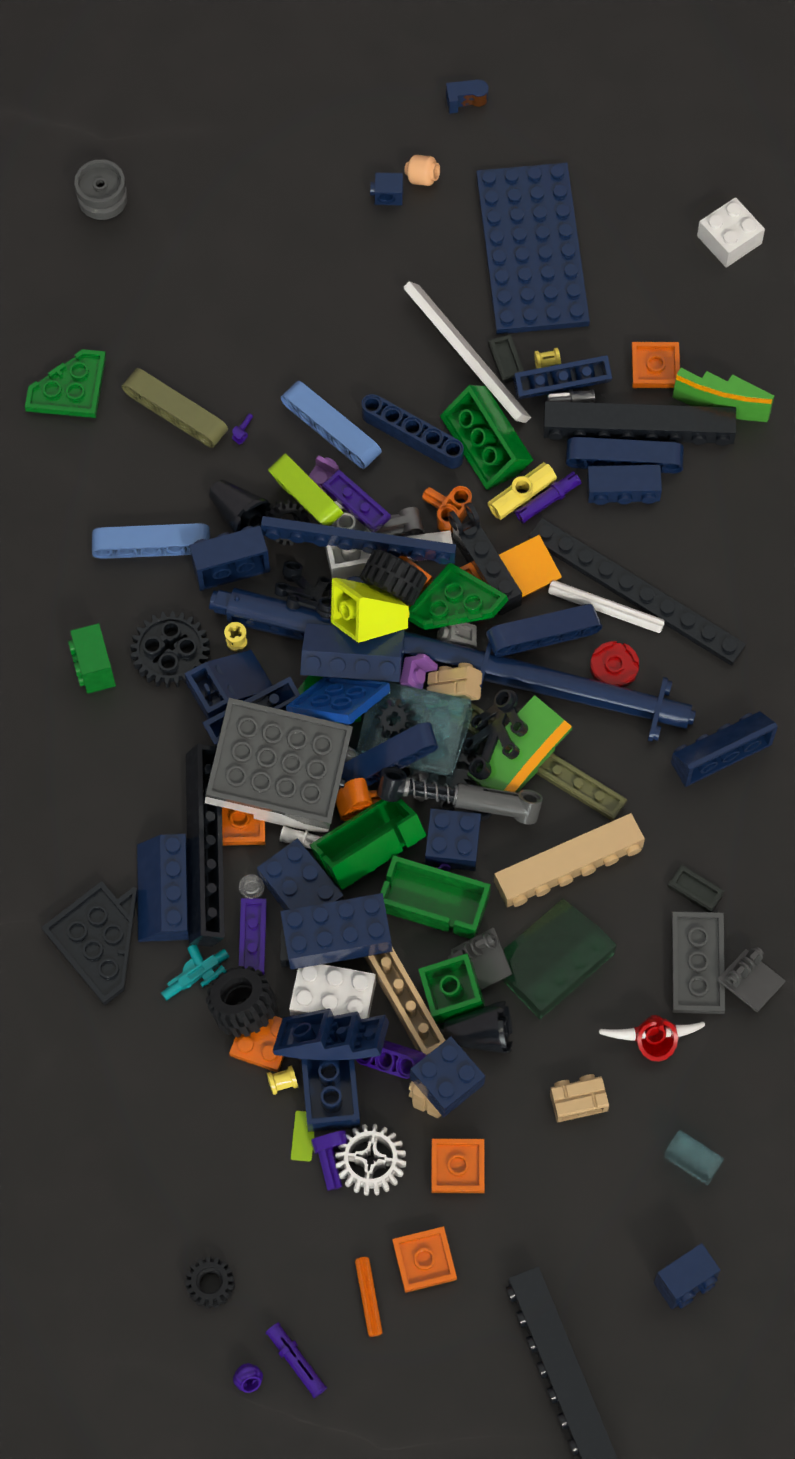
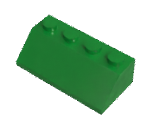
M469 385L440 415L451 435L462 442L464 455L486 490H490L519 475L533 461L530 453L486 386Z

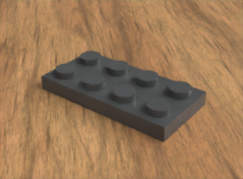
M672 912V1012L724 1014L725 986L717 980L725 971L724 913Z

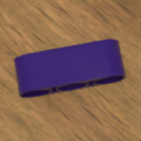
M384 1040L381 1056L356 1059V1061L361 1065L408 1079L410 1078V1069L427 1055L421 1051Z

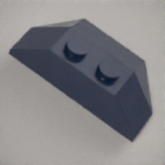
M288 677L244 701L287 711L286 706L300 696V693L291 677ZM226 710L202 722L213 744L216 746L218 745Z

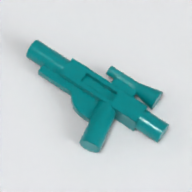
M190 945L187 949L192 959L185 963L181 974L167 983L169 987L161 992L164 999L167 1001L181 990L190 988L192 984L201 978L204 981L200 984L204 987L218 978V975L222 972L224 974L227 973L222 965L215 972L213 971L220 963L229 958L226 950L222 949L217 954L203 960L197 945Z

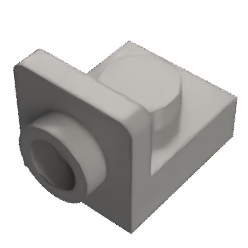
M470 623L440 627L437 638L474 649L477 647V626Z

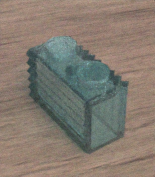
M680 1129L665 1153V1159L669 1158L670 1162L673 1161L674 1165L678 1164L679 1168L682 1167L683 1171L687 1170V1174L691 1173L692 1177L696 1176V1180L700 1179L701 1182H705V1185L710 1184L724 1161L723 1157Z

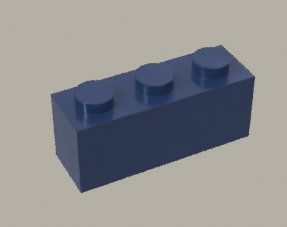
M660 465L588 466V503L604 505L611 502H618L620 504L643 502L651 504L660 501L662 493Z

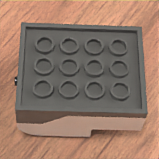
M229 698L206 791L205 803L254 814L253 819L300 830H309L310 832H328L339 788H344L345 778L341 777L353 726Z

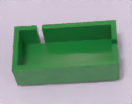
M381 799L310 844V847L320 867L343 890L392 859L393 855L397 856V854L403 851L402 847L406 846L408 848L416 844L419 840L426 837V833L418 815L402 799L396 802H388Z
M393 855L381 893H383L386 914L449 932V929L452 928L453 934L472 939L477 936L490 896L491 884Z

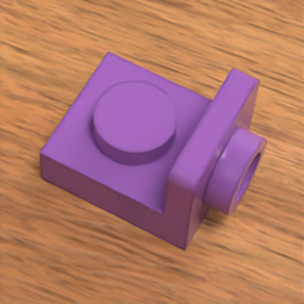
M318 455L315 459L316 466L309 477L322 489V484L338 471L339 467L331 458H323Z
M425 654L405 657L400 684L413 695L422 694L426 672L436 671L438 665Z

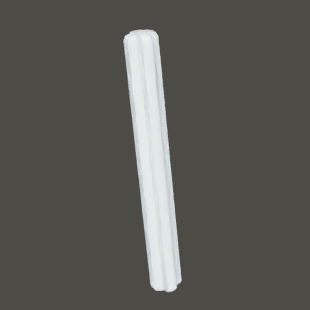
M553 580L549 586L548 593L579 605L592 604L596 611L660 633L664 627L665 621L661 618Z

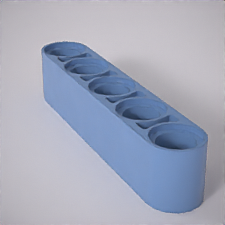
M301 381L295 382L281 396L282 403L292 413L358 467L365 469L381 454L382 451L379 445Z
M195 523L96 528L92 531V555L100 559L191 555L189 545L194 544V542L200 539L209 540L210 527L206 524Z

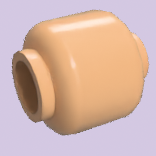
M414 155L405 164L404 172L411 184L431 186L439 178L440 165L432 156Z

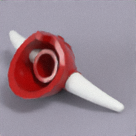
M651 1015L638 1027L629 1029H600L599 1033L617 1039L636 1041L644 1057L651 1061L660 1062L668 1059L674 1053L678 1037L691 1034L703 1028L705 1023L675 1025L660 1016Z

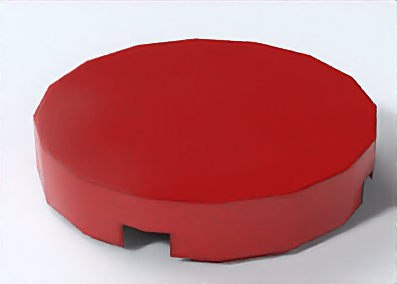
M609 641L595 649L590 661V671L593 678L597 681L626 687L635 680L638 674L639 658L629 645L617 643V641Z

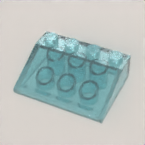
M387 682L390 685V693L365 713L356 756L390 739V734L386 738L381 736L383 729L378 730L375 727L381 721L374 717L377 714H383L378 709L380 705L386 709L388 708L387 700H391L395 705V701L401 699L402 706L408 702L411 704L409 711L414 710L417 713L415 717L410 718L411 720L417 721V724L425 722L432 724L439 746L435 752L406 767L452 777L472 719L471 700ZM398 716L391 719V722L394 724L401 721V718Z

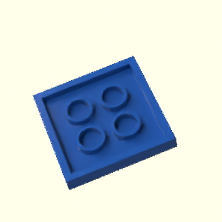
M323 677L286 706V710L349 725L390 693V685L387 682L364 679Z

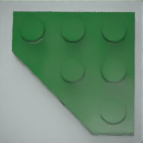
M82 349L74 354L75 357L65 364L61 363L48 372V376L41 381H35L29 385L25 403L26 412L96 418L106 352Z
M449 563L417 598L414 605L409 607L410 615L408 621L424 630L490 619L494 618L508 602V597L463 569Z

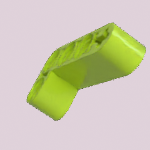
M286 453L267 469L279 485L289 495H292L320 525L331 526L344 514L338 505Z

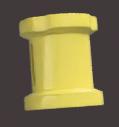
M554 348L553 351L542 353L534 351L536 369L561 364L559 349Z
M239 622L228 624L224 630L227 647L234 652L243 650L248 643L245 626Z
M292 1065L288 1066L287 1070L274 1074L271 1072L267 1073L273 1095L286 1088H298Z

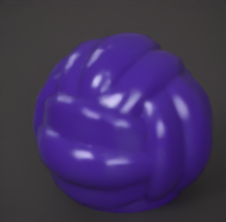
M250 1363L242 1364L233 1375L234 1385L245 1393L256 1391L263 1380V1373L259 1367Z

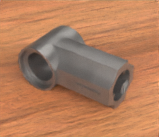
M408 507L402 509L396 515H391V519L376 533L404 537L423 534L424 528L419 509Z

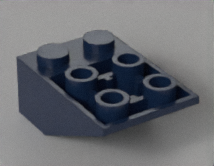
M252 650L205 662L184 673L186 684L207 720L225 711L229 698L244 701L273 686Z

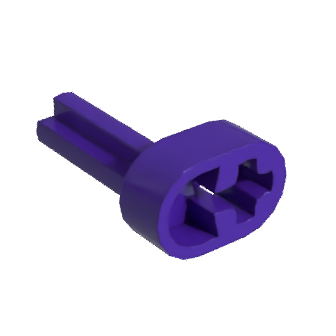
M346 1131L332 1132L312 1139L311 1143L314 1154H319L327 1191L343 1187L339 1177V1170L335 1165L337 1162L334 1150L338 1149V1146L342 1144H348Z

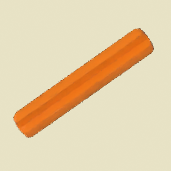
M360 1257L355 1260L367 1331L369 1337H375L382 1334V1326L370 1260L368 1257Z

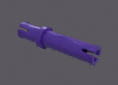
M572 471L562 480L553 482L546 491L518 510H515L516 517L524 524L553 502L565 498V494L581 484L580 478Z
M279 1322L274 1324L265 1332L266 1335L269 1336L280 1351L278 1353L279 1356L286 1359L312 1394V1397L316 1398L327 1389V1386L324 1385L298 1350L296 1341H292Z

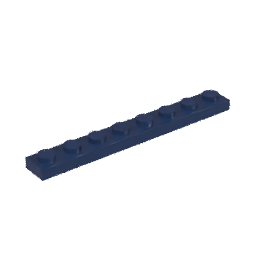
M262 516V534L273 540L282 538L289 539L295 543H314L321 547L328 545L337 546L342 550L357 549L371 554L373 550H382L396 557H411L416 561H423L425 559L439 564H455L456 544Z

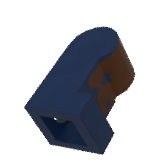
M478 79L446 83V99L449 114L458 113V107L484 106L488 101V84Z

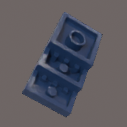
M330 1008L284 1017L275 1041L273 1053L274 1055L291 1058L327 1061L381 1056L389 1021L386 1015L361 1019L358 1011L334 1016Z

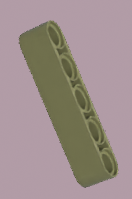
M136 368L122 384L123 391L129 397L210 448H214L228 431L227 425L221 419L140 368Z

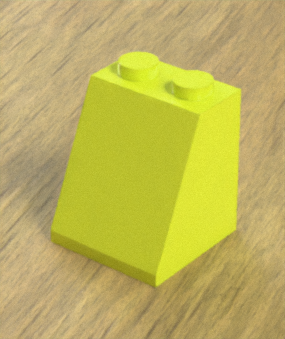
M332 578L331 623L356 642L360 643L408 628L409 606L392 594L370 584Z

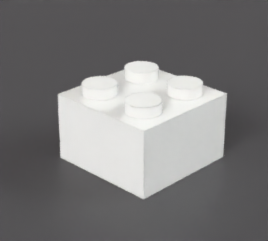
M735 197L699 221L697 237L727 268L762 244L765 228Z

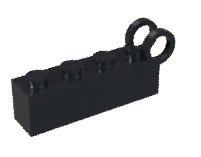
M468 502L464 505L470 521L461 524L454 511L447 513L448 520L453 528V540L467 563L471 562L482 581L507 595L508 602L498 612L501 616L521 606L522 592L480 526V518L472 503Z

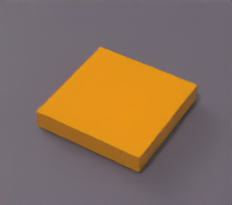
M540 535L499 554L521 590L522 598L551 584L553 580L557 581L562 578Z

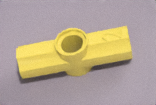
M543 462L525 476L515 478L510 487L491 499L487 505L495 518L502 520L518 507L524 506L531 501L533 496L556 481L557 476L551 466ZM524 489L527 492L519 493L517 490Z

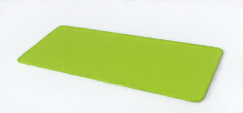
M296 1111L291 1160L310 1162L313 1151L311 1140L314 1139V1131L308 1132L306 1111Z

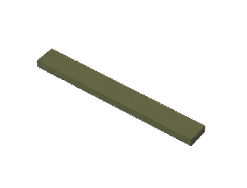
M469 701L455 703L448 712L447 719L475 735L480 731L472 726L471 721L475 715L482 714L484 710ZM495 717L488 720V725L494 722ZM553 753L538 768L536 773L611 821L616 819L627 803L626 798Z

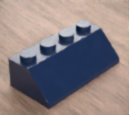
M306 623L300 675L400 682L403 670L405 630L358 643L335 625Z
M761 711L755 714L748 713L742 716L739 722L735 724H725L710 736L709 734H704L695 743L689 746L684 744L676 748L672 754L671 764L684 786L687 787L771 746L778 726Z
M186 834L158 835L137 844L138 941L189 940Z

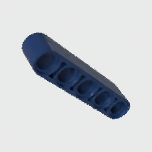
M369 394L362 399V418L366 423L450 469H455L462 465L464 446L458 439L378 395ZM374 407L376 410L370 411L368 408ZM394 418L397 421L390 422L388 419ZM409 430H416L417 432H415V433H409L408 431H409ZM429 441H436L437 443H436V444H429L428 442H429ZM456 452L457 455L451 456L448 453Z
M573 437L567 440L566 465L572 468L588 469V466L660 465L661 473H679L683 470L684 447L680 443Z
M586 604L500 624L490 628L486 632V636L494 655L502 657L587 637L599 632L603 626L594 606Z
M428 722L417 724L345 762L341 778H345V783L355 778H364L367 786H370L380 780L382 769L386 767L402 769L435 752L439 746L432 724Z

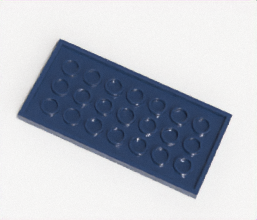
M568 163L477 170L476 177L496 334L589 326V312Z

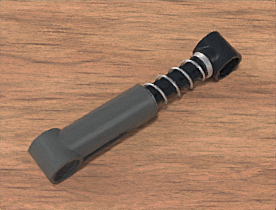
M395 767L382 769L377 789L379 798L388 802L399 801L403 796L413 795L414 798L420 796L425 797V800L432 798L436 799L437 802L439 800L447 801L448 804L453 802L455 808L514 817L518 822L530 825L537 822L543 801L542 795L533 790H521L517 793L462 783L449 787L447 783L437 785L435 781L432 784L426 783L425 780L421 782L414 781L413 778L406 777V773L403 770Z

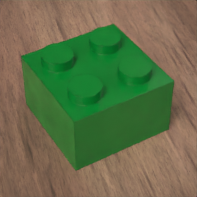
M99 623L71 630L72 640H69L68 644L80 687L85 685L87 694L115 687L116 684Z
M468 953L418 969L431 1016L437 1025L444 1023L446 1019L485 1006L474 965Z

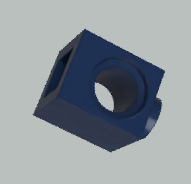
M375 173V182H371L370 196H375V205L403 204V173Z

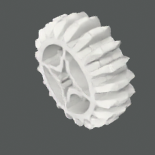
M366 1124L362 1125V1133H359L357 1128H353L354 1137L352 1138L346 1134L348 1144L338 1146L343 1152H336L335 1158L341 1160L335 1164L336 1168L342 1170L339 1173L340 1179L348 1177L345 1186L350 1187L355 1183L354 1192L358 1193L361 1187H363L364 1195L366 1196L369 1195V1189H374V1194L379 1195V1187L381 1186L385 1192H388V1182L396 1186L398 1181L394 1176L403 1177V1171L399 1168L406 1167V1161L401 1159L406 1156V1151L398 1150L403 1146L402 1141L394 1142L396 1139L394 1132L387 1137L388 1129L386 1127H383L381 1132H377V1124H373L372 1131H368ZM369 1141L365 1150L351 1153L356 1146ZM377 1142L385 1145L393 1158H387L386 1155L377 1151ZM373 1149V1156L377 1162L373 1160L374 1164H371L369 1171L367 1159ZM349 1162H355V1165L364 1168V1178L357 1175L351 1169ZM386 1166H390L384 1175L372 1179L377 1169H386Z

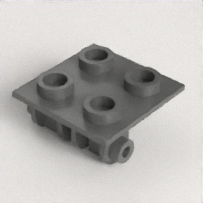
M494 927L451 949V954L448 955V959L468 953L473 962L481 990L512 975Z
M759 947L751 948L749 951L745 949L717 979L756 1012L786 982L762 962L764 953Z

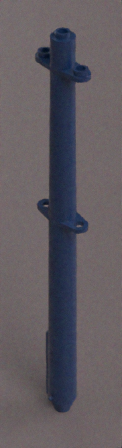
M234 588L232 593L214 590L209 604V609L214 610L215 613L227 615V622L229 623L239 622L245 627L302 641L304 640L306 623L332 624L331 618L321 617L314 609L301 606L299 609H291L286 606L287 601L238 588ZM405 631L403 661L405 657L425 654L438 665V670L441 666L456 668L459 663H470L473 665V668L480 670L482 673L481 691L484 681L652 719L648 741L651 742L653 740L658 741L661 726L657 725V722L687 729L688 724L693 725L696 711L691 710V704L664 698V695L669 696L672 681H668L666 677H663L658 697L504 656L496 657L492 653L489 641L485 652Z

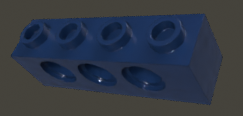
M608 355L517 372L513 375L517 400L608 383L612 380Z

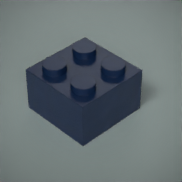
M431 809L425 865L439 867L441 864H448L451 866V869L476 871L481 814Z
M449 1037L410 1069V1079L443 1117L458 1107L485 1083L483 1072L452 1037Z
M701 1243L657 1272L654 1284L671 1309L677 1306L682 1309L693 1301V1297L699 1291L705 1294L714 1288L721 1270Z

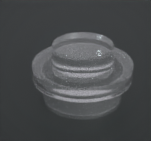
M247 875L241 879L239 892L244 898L257 899L263 894L264 883L260 877Z

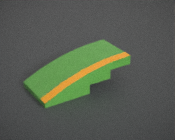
M680 368L676 374L673 392L674 399L690 406L736 407V419L768 422L775 397L733 374L726 381L708 371L701 378L683 368Z
M534 695L518 712L520 720L528 726L527 733L522 737L515 735L511 731V722L505 727L512 743L519 747V755L515 759H508L502 753L503 747L498 738L489 763L491 765L490 776L487 779L479 780L469 772L467 775L481 787L518 793L538 772V768L555 751V747L572 730V726Z

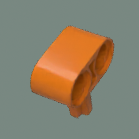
M458 486L448 496H444L428 487L424 491L422 499L438 508V530L441 532L451 531L453 533L450 522L443 520V518L448 517V512L454 511L462 523L467 516L464 505L468 502L472 503V493L467 487ZM464 499L466 502L458 503L456 500Z
M355 778L346 782L344 788L338 790L336 798L340 819L348 821L381 800V798L377 795V790H368L364 778Z

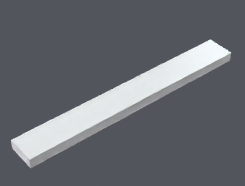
M409 281L404 286V290L514 420L526 423L531 416L420 285Z

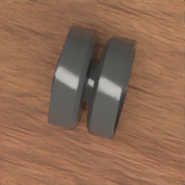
M93 160L79 168L75 175L74 186L81 211L88 217L96 220H107L120 214L124 210L128 198L122 169L114 162L108 160Z

